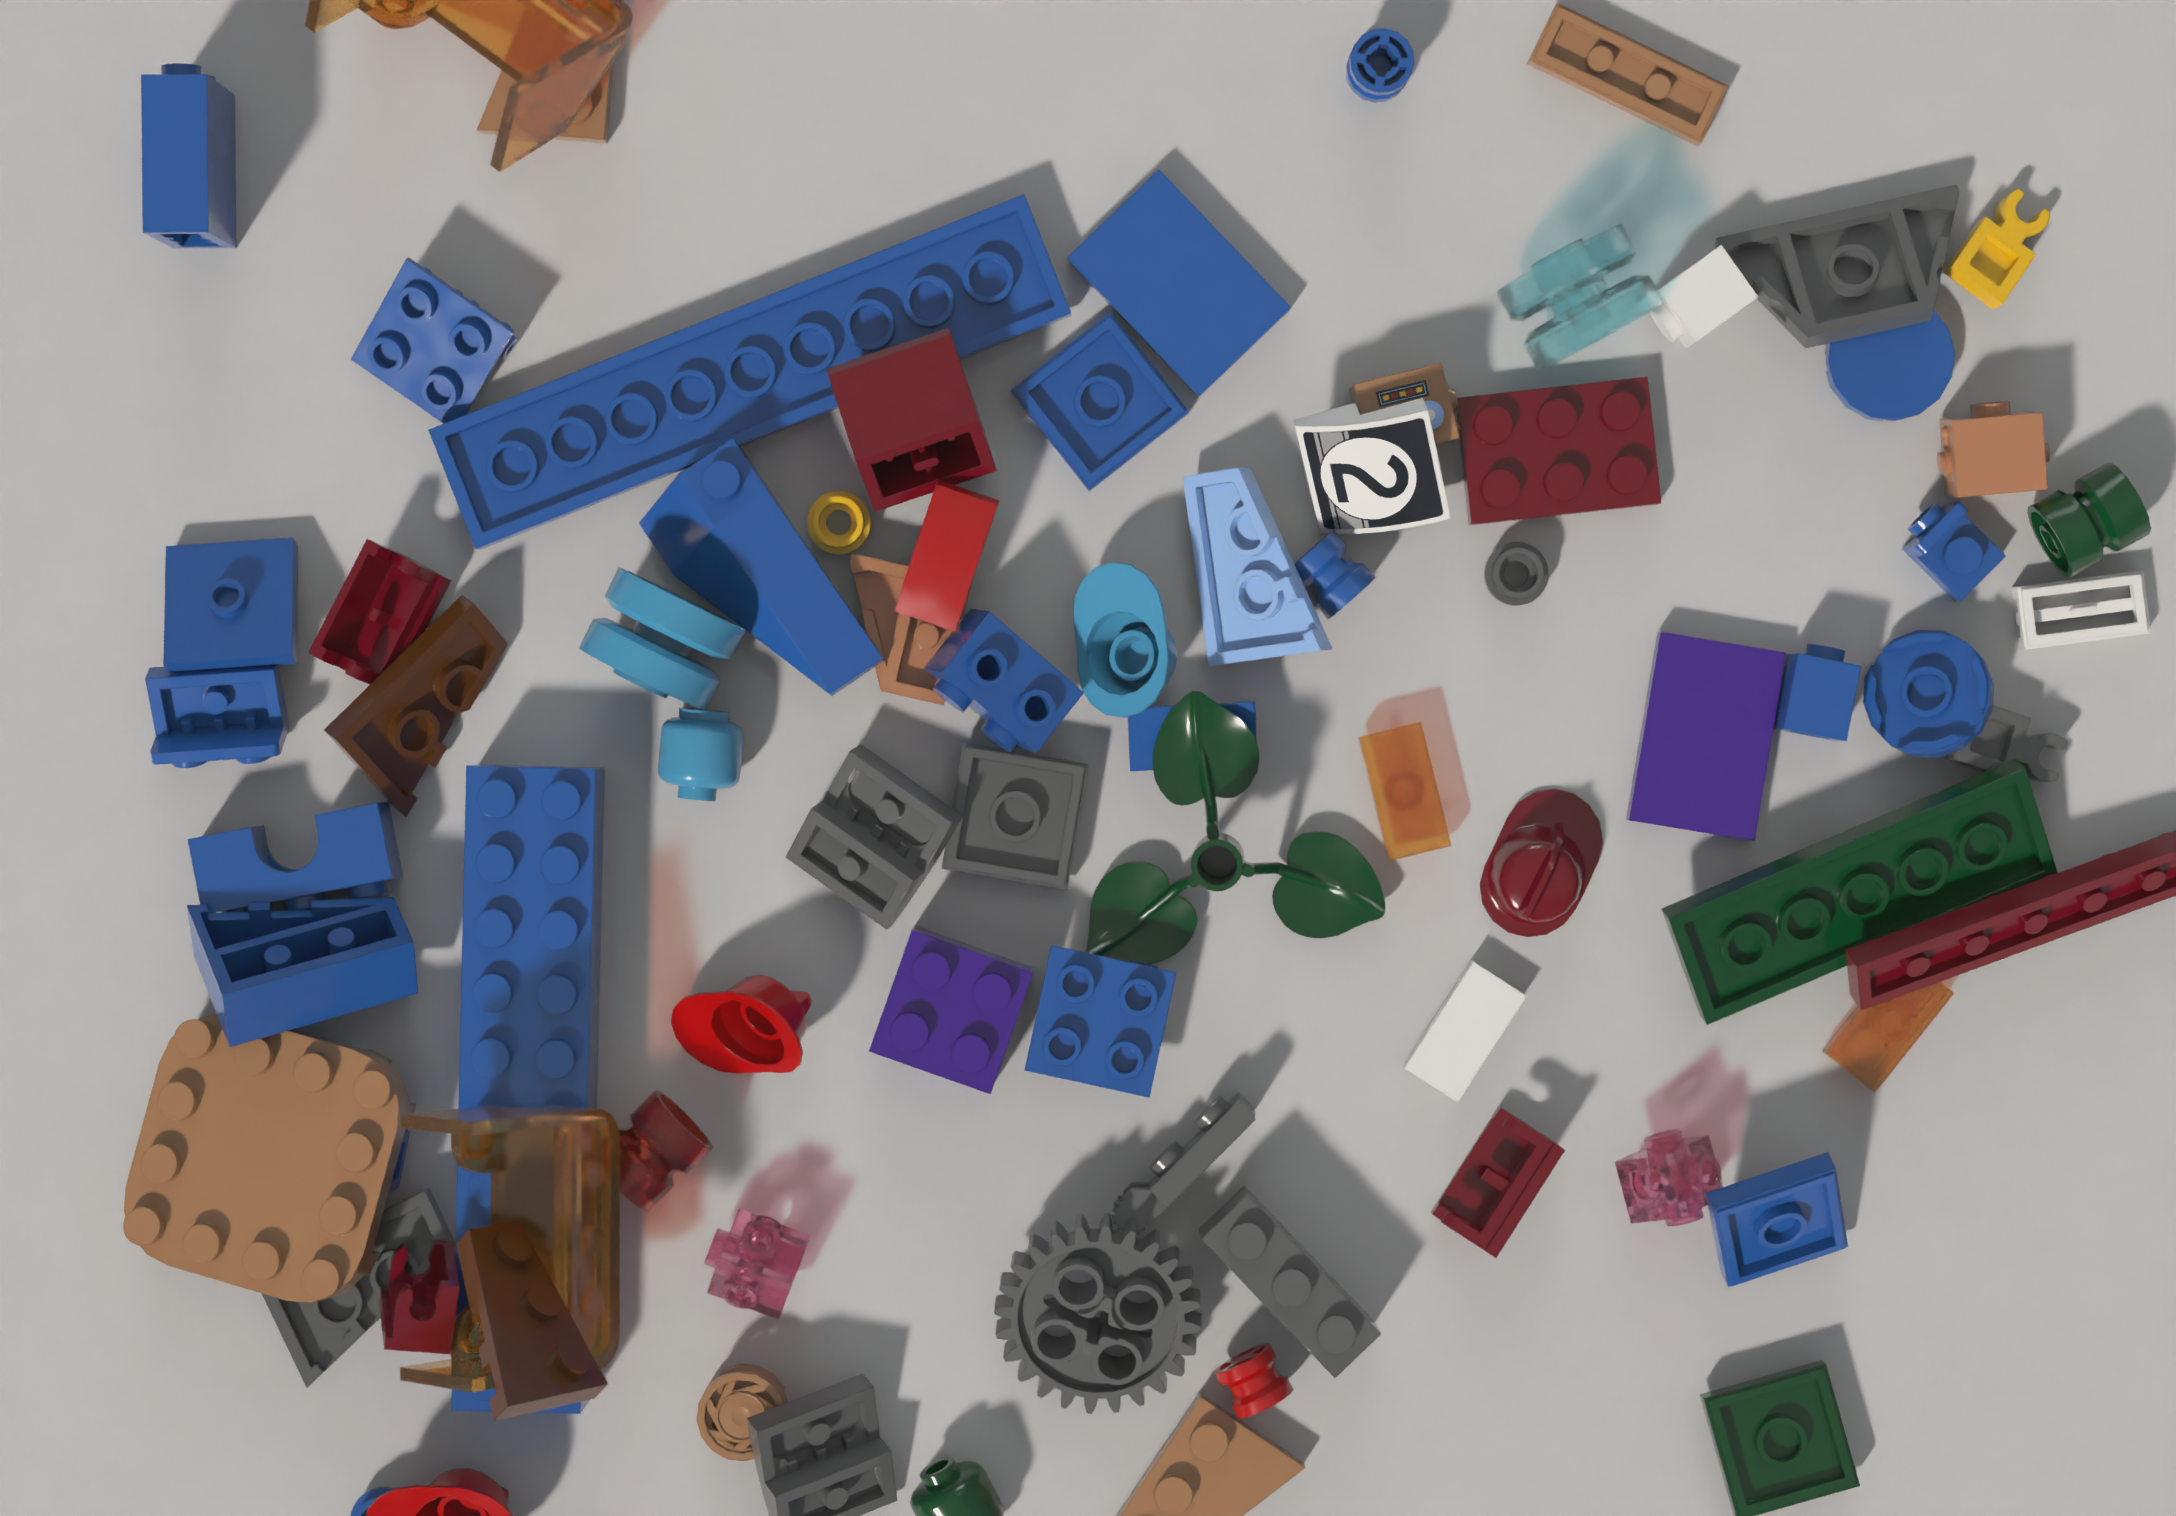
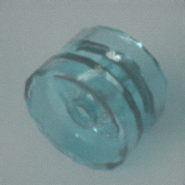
M1622 224L1601 232L1586 241H1583L1581 238L1532 264L1529 267V272L1511 281L1496 292L1510 321L1524 322L1551 309L1554 318L1529 332L1523 342L1538 372L1581 351L1664 305L1649 275L1637 274L1610 288L1605 281L1606 278L1631 264L1637 253Z

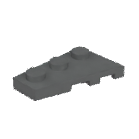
M430 1188L384 1209L373 1248L374 1251H378L380 1254L370 1275L363 1276L347 1292L312 1303L285 1301L262 1294L306 1388L381 1318L379 1307L380 1291H387L391 1258L400 1244L404 1243L407 1246L408 1260L405 1263V1269L414 1275L422 1274L428 1269L430 1265L428 1255L434 1240L452 1241L453 1248L455 1247L454 1238Z

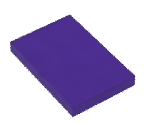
M1657 632L1626 820L1755 841L1786 658L1785 652Z

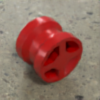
M1270 1343L1252 1347L1227 1360L1214 1371L1220 1385L1230 1388L1234 1396L1232 1408L1238 1419L1258 1414L1279 1403L1293 1392V1387L1288 1377L1278 1374L1274 1366L1276 1354Z

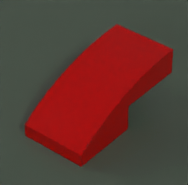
M938 480L894 610L895 612L954 632L956 631L1000 500Z

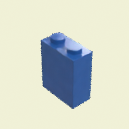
M183 63L164 64L161 66V74L141 75L143 233L171 248H237L235 95L218 83L216 77L201 74V66Z

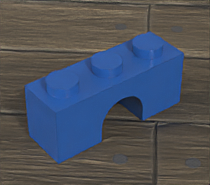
M389 802L374 803L314 815L318 832V848L313 859L299 870L285 867L273 857L268 847L264 825L187 839L200 905L207 904L209 913L249 912V903L285 900L286 910H299L310 908L311 900H324L323 892L348 888L349 899L387 893L386 880L403 876Z

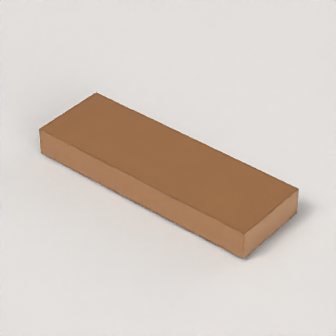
M1556 3L1527 62L1528 65L1697 147L1702 143L1729 85L1559 3Z

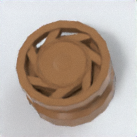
M738 1364L725 1368L711 1379L698 1403L697 1424L702 1439L713 1452L728 1460L748 1461L754 1459L747 1418L787 1403L785 1387L775 1374L759 1365Z

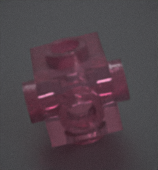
M1681 1129L1658 1132L1644 1138L1646 1148L1615 1161L1631 1224L1665 1220L1667 1226H1678L1697 1221L1704 1217L1702 1208L1708 1205L1705 1193L1723 1187L1721 1168L1715 1158L1709 1135L1683 1138Z
M739 1208L730 1231L718 1228L710 1245L704 1264L715 1268L707 1293L724 1299L734 1307L751 1309L779 1320L811 1235L782 1225L771 1217L756 1215Z

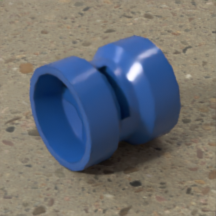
M1386 28L1373 29L1363 34L1354 44L1346 64V79L1351 90L1361 99L1373 103L1386 102L1396 97L1405 87L1414 66L1413 50L1408 40L1398 32Z
M1334 529L1295 563L1304 587H1308L1310 584L1315 586V589L1312 591L1316 596L1315 606L1327 619H1330L1376 578L1364 563L1353 562L1351 558L1345 561L1342 558L1346 553V543Z

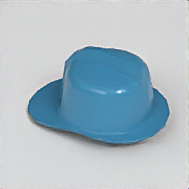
M1118 562L1095 567L1081 581L1074 597L1073 621L1080 685L1092 706L1105 715L1126 718L1145 711L1158 699L1161 691L1168 684L1175 671L1178 656L1175 639L1166 626L1165 610L1159 590L1146 573L1131 564Z

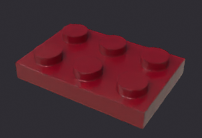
M1648 377L1457 398L1458 407H1456L1457 422L1460 426L1459 440L1469 526L1661 504Z

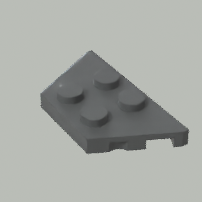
M1957 185L1722 236L1716 238L1715 249L1720 245L1723 246L1758 295L1757 300L1805 349L1931 321L1959 198V189Z

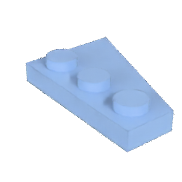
M1237 467L1184 476L1183 484L1208 666L1333 649L1251 467Z

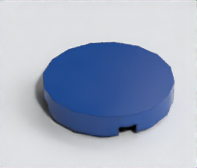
M1934 310L1932 319L1928 322L1828 343L1825 349V363L1828 370L1826 374L1830 388L1843 405L1865 419L1897 421L1916 416L1940 399L1952 378L1955 350L1949 328Z
M1916 630L1895 638L1882 649L1883 653L1877 657L1874 665L1871 664L1864 678L1863 704L1870 724L1891 747L1913 757L1940 758L1964 749L1982 733L1993 711L1994 683L1985 660L1966 641L1943 630Z

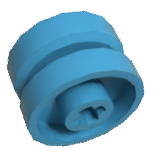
M618 567L605 594V598L611 607L637 620L634 629H630L608 618L593 619L579 649L613 667V673L664 698L670 695L689 705L707 710L721 681L715 671L688 656L692 648L718 660L732 659L746 629L674 592Z

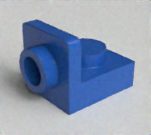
M1960 501L1947 503L1942 508L1934 502L1908 527V530L1914 537L1902 550L1955 602H1961L2006 555L1965 516L1968 509Z

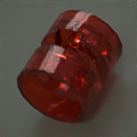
M655 1090L630 1115L632 1127L629 1130L617 1128L591 1153L593 1161L607 1179L633 1204L646 1212H649L675 1186L673 1179L675 1172L687 1174L714 1148L711 1141L691 1117L672 1099L658 1090Z

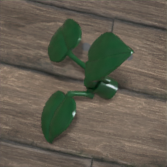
M1191 691L1175 704L1162 723L1154 745L1152 760L1155 781L1160 791L1170 802L1184 806L1196 803L1204 798L1207 836L1202 838L1194 849L1191 859L1192 874L1178 879L1170 886L1165 872L1159 866L1143 861L1126 862L1114 867L1101 879L1092 898L1086 952L1128 962L1138 961L1147 964L1168 959L1188 944L1198 922L1197 913L1193 905L1178 894L1185 889L1195 888L1198 885L1211 891H1224L1234 886L1241 875L1246 877L1262 874L1281 875L1282 877L1277 881L1273 889L1274 909L1287 928L1294 933L1310 938L1337 936L1364 923L1382 918L1386 909L1385 900L1378 877L1367 859L1350 842L1329 832L1314 831L1295 837L1288 849L1287 865L1279 862L1249 863L1245 861L1244 851L1240 843L1234 837L1220 833L1216 797H1236L1251 785L1258 771L1259 748L1252 731L1241 718L1213 701L1201 691Z

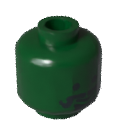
M953 1457L938 1459L925 1467L920 1473L922 1481L913 1491L910 1500V1506L915 1516H1003L1004 1506L983 1467L974 1461L956 1463Z

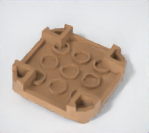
M217 1014L181 1023L176 1029L175 1035L170 1039L159 1061L125 1188V1219L123 1223L126 1238L131 1243L140 1246L147 1255L167 1266L285 1301L312 1303L347 1292L363 1276L370 1275L380 1252L373 1250L405 1129L414 1128L416 1103H410L404 1080L391 1065L393 1060L372 1049L363 1050L296 1030H288L229 1047Z

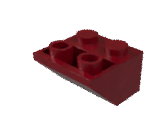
M949 328L826 369L857 466L875 512L933 493L938 480L957 485L997 471L982 420Z

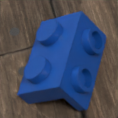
M279 665L170 673L166 667L149 668L145 682L156 734L150 750L153 764H172L178 768H193L203 765L208 761L236 759L244 764H255L281 754L289 730V722Z

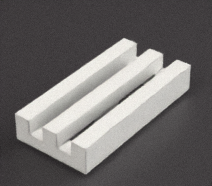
M2143 570L2012 587L2013 600H2016L2018 612H2015L2016 625H2020L2021 637L2018 638L2019 650L2151 633ZM2125 585L2130 586V598L2038 610L2033 609V597ZM2133 610L2134 623L2037 635L2035 623Z

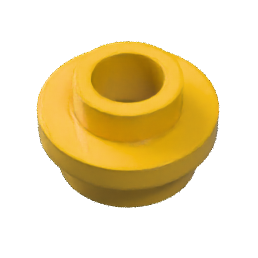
M831 491L820 496L812 504L807 516V529L813 542L822 550L836 555L848 554L861 547L868 538L871 529V517L865 503L856 495L847 491ZM836 511H844L851 517V527L843 535H835L828 529V518Z

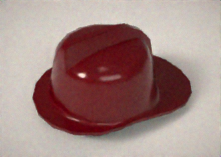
M1558 789L1534 792L1517 803L1500 831L1484 865L1480 880L1482 904L1492 921L1509 933L1524 937L1549 934L1566 923L1576 910L1599 861L1603 839L1597 816L1591 806L1576 794Z

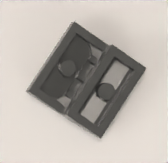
M860 744L849 751L824 800L809 811L786 858L887 930L894 924L942 853L963 816Z
M863 1373L747 1418L753 1456L769 1516H861L897 1501L892 1453L880 1438L874 1386Z

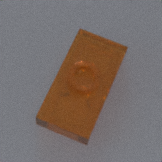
M1421 722L1357 737L1388 861L1452 846Z
M1941 982L1862 1011L1857 1006L1823 1048L1822 1052L1869 1090L1876 1092L1953 996L1954 992Z

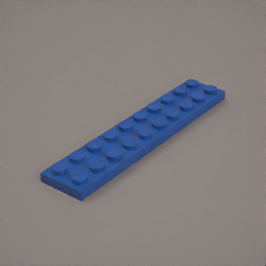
M1023 194L441 424L428 431L474 547L477 550H481L686 469L731 438L742 447L838 409L827 374V368L946 328L950 329L959 358L962 360L1071 316V311L1026 197Z

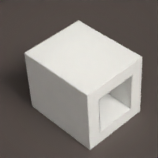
M1720 245L1650 295L1649 298L1656 306V308L1650 311V314L1659 330L1670 342H1674L1679 338L1684 347L1687 348L1758 298V295L1723 246Z

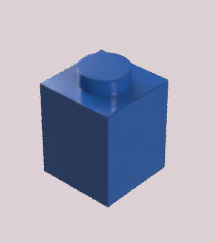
M1807 644L1805 654H1787L1774 729L1832 741H1847L1862 666L1843 662L1845 650L1816 644Z

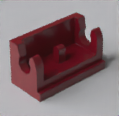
M366 539L308 653L321 661L345 670V674L357 680L371 684L427 629L452 580L402 553Z
M1498 1106L1431 1213L1440 1219L1441 1223L1497 1258L1565 1152V1149Z
M434 1240L428 1255L430 1265L424 1273L419 1275L411 1274L405 1269V1263L408 1260L406 1244H400L394 1251L391 1258L387 1291L381 1290L379 1298L384 1350L451 1354L460 1288L452 1241Z

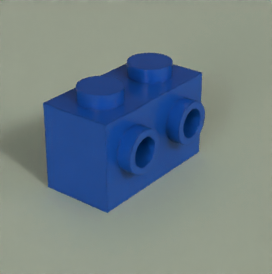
M972 608L958 624L956 631L949 635L924 667L926 671L939 681L933 688L934 691L961 712H964L968 706L986 721L981 728L982 732L1008 752H1012L1017 747L1037 753L1084 693L990 611Z

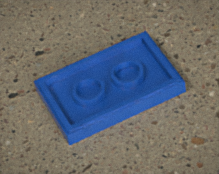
M1160 170L1155 172L1067 257V261L1198 398L1291 309L1287 302Z

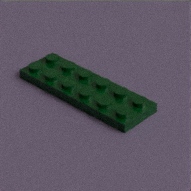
M2014 759L1661 908L1699 1015L1708 1025L1847 966V949L1922 923L1927 919L1977 903L1987 897L1996 896L2032 883L2045 876L2056 874L2058 871L2026 769Z

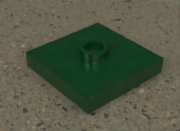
M1822 1360L1700 1394L1734 1516H1756L1860 1486L1826 1363Z

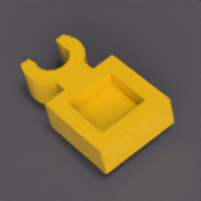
M2020 189L2013 191L1997 204L1994 213L1995 223L1987 217L1975 223L1943 271L1944 274L1992 310L2004 304L2036 256L2022 242L2041 232L2047 226L2050 219V212L2044 208L2036 213L2029 220V223L2021 221L2016 214V205L2024 195V192Z

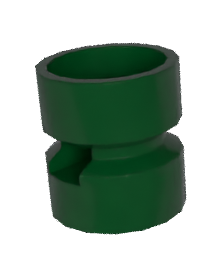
M2111 462L2075 480L2073 494H2066L2061 490H2057L2028 506L2027 511L2030 525L2042 550L2055 568L2067 578H2071L2102 561L2104 547L2114 552L2120 551L2149 535L2151 531L2149 516L2136 489L2127 476Z

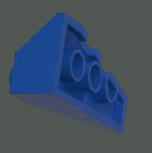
M733 438L681 472L639 522L676 578L714 605L735 623L746 629L751 635L831 696L885 661L749 457Z

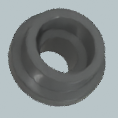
M1510 542L1504 544L1491 553L1485 564L1484 579L1487 589L1495 599L1507 605L1520 606L1534 601L1542 594L1548 582L1549 571L1544 556L1538 549L1527 543ZM1511 562L1521 563L1527 571L1526 580L1520 586L1510 585L1504 577L1505 568Z

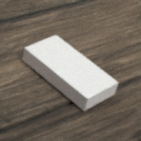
M1471 960L1403 1067L1458 1103L1527 996Z

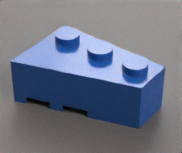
M394 897L311 900V909L271 911L270 902L249 903V912L209 913L207 904L187 905L194 957L229 1047L418 994L414 941Z

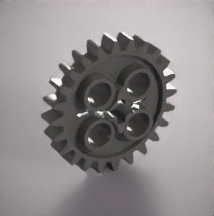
M1104 1213L1099 1228L1090 1229L1083 1214H1077L1076 1229L1070 1233L1056 1220L1052 1222L1051 1241L1049 1243L1042 1237L1034 1233L1031 1234L1028 1247L1030 1255L1014 1251L1011 1260V1269L1014 1273L1002 1272L1000 1276L999 1290L1004 1294L996 1296L994 1310L995 1315L1002 1317L997 1320L996 1339L1008 1340L1004 1346L1003 1358L1005 1362L1021 1360L1018 1368V1380L1023 1382L1036 1375L1039 1376L1037 1396L1042 1398L1054 1388L1061 1390V1408L1064 1409L1072 1403L1075 1396L1084 1397L1085 1409L1089 1414L1093 1413L1098 1398H1106L1112 1411L1118 1413L1121 1396L1129 1394L1137 1405H1144L1145 1386L1147 1385L1164 1394L1167 1391L1165 1371L1176 1376H1183L1185 1373V1359L1182 1355L1190 1356L1196 1354V1337L1193 1334L1202 1330V1313L1195 1311L1201 1307L1200 1289L1189 1288L1193 1284L1192 1266L1176 1268L1179 1263V1248L1175 1245L1159 1252L1160 1231L1155 1229L1143 1239L1136 1237V1219L1133 1218L1125 1224L1121 1231L1113 1230L1110 1213ZM1074 1270H1082L1088 1272L1094 1278L1087 1282L1078 1283L1067 1279L1065 1274ZM1140 1290L1148 1292L1154 1298L1147 1302L1137 1303L1127 1299L1125 1295L1132 1291ZM1048 1294L1055 1296L1053 1298L1045 1299V1296ZM1097 1310L1102 1311L1099 1317H1094ZM1052 1325H1061L1070 1329L1071 1333L1066 1336L1057 1337L1051 1336L1043 1329ZM1152 1329V1331L1149 1333L1141 1332L1143 1330ZM1120 1345L1125 1346L1132 1352L1125 1356L1117 1357L1109 1355L1104 1349L1109 1346Z

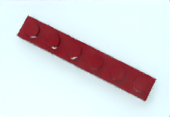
M2176 830L2163 833L2150 840L2103 855L2095 860L2045 876L2032 883L1996 896L1987 897L1977 903L1927 919L1922 923L1847 949L1846 958L1851 997L1862 1011L2176 896Z

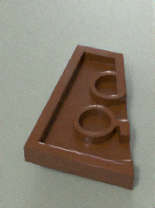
M461 595L340 713L324 731L398 812L407 817L418 799L412 794L428 765L435 768L448 748L442 744L443 739L458 714L470 710L508 643L475 603Z
M520 1221L469 1229L457 1242L456 1246L470 1311L480 1317L485 1341L478 1348L482 1368L492 1372L496 1394L490 1400L493 1420H503L595 1399L608 1383Z

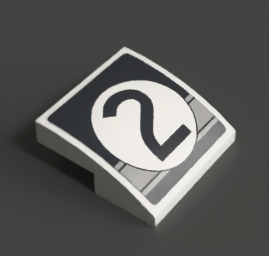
M1423 398L1360 415L1356 404L1352 403L1293 420L1320 533L1329 534L1333 529L1337 534L1385 532L1451 519L1429 411Z

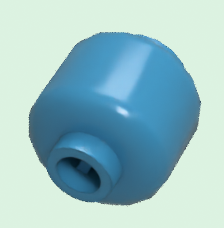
M679 708L678 717H672L663 723L660 737L658 775L666 783L678 785L677 798L716 801L717 789L731 788L739 782L744 733L740 726L729 722L730 712Z

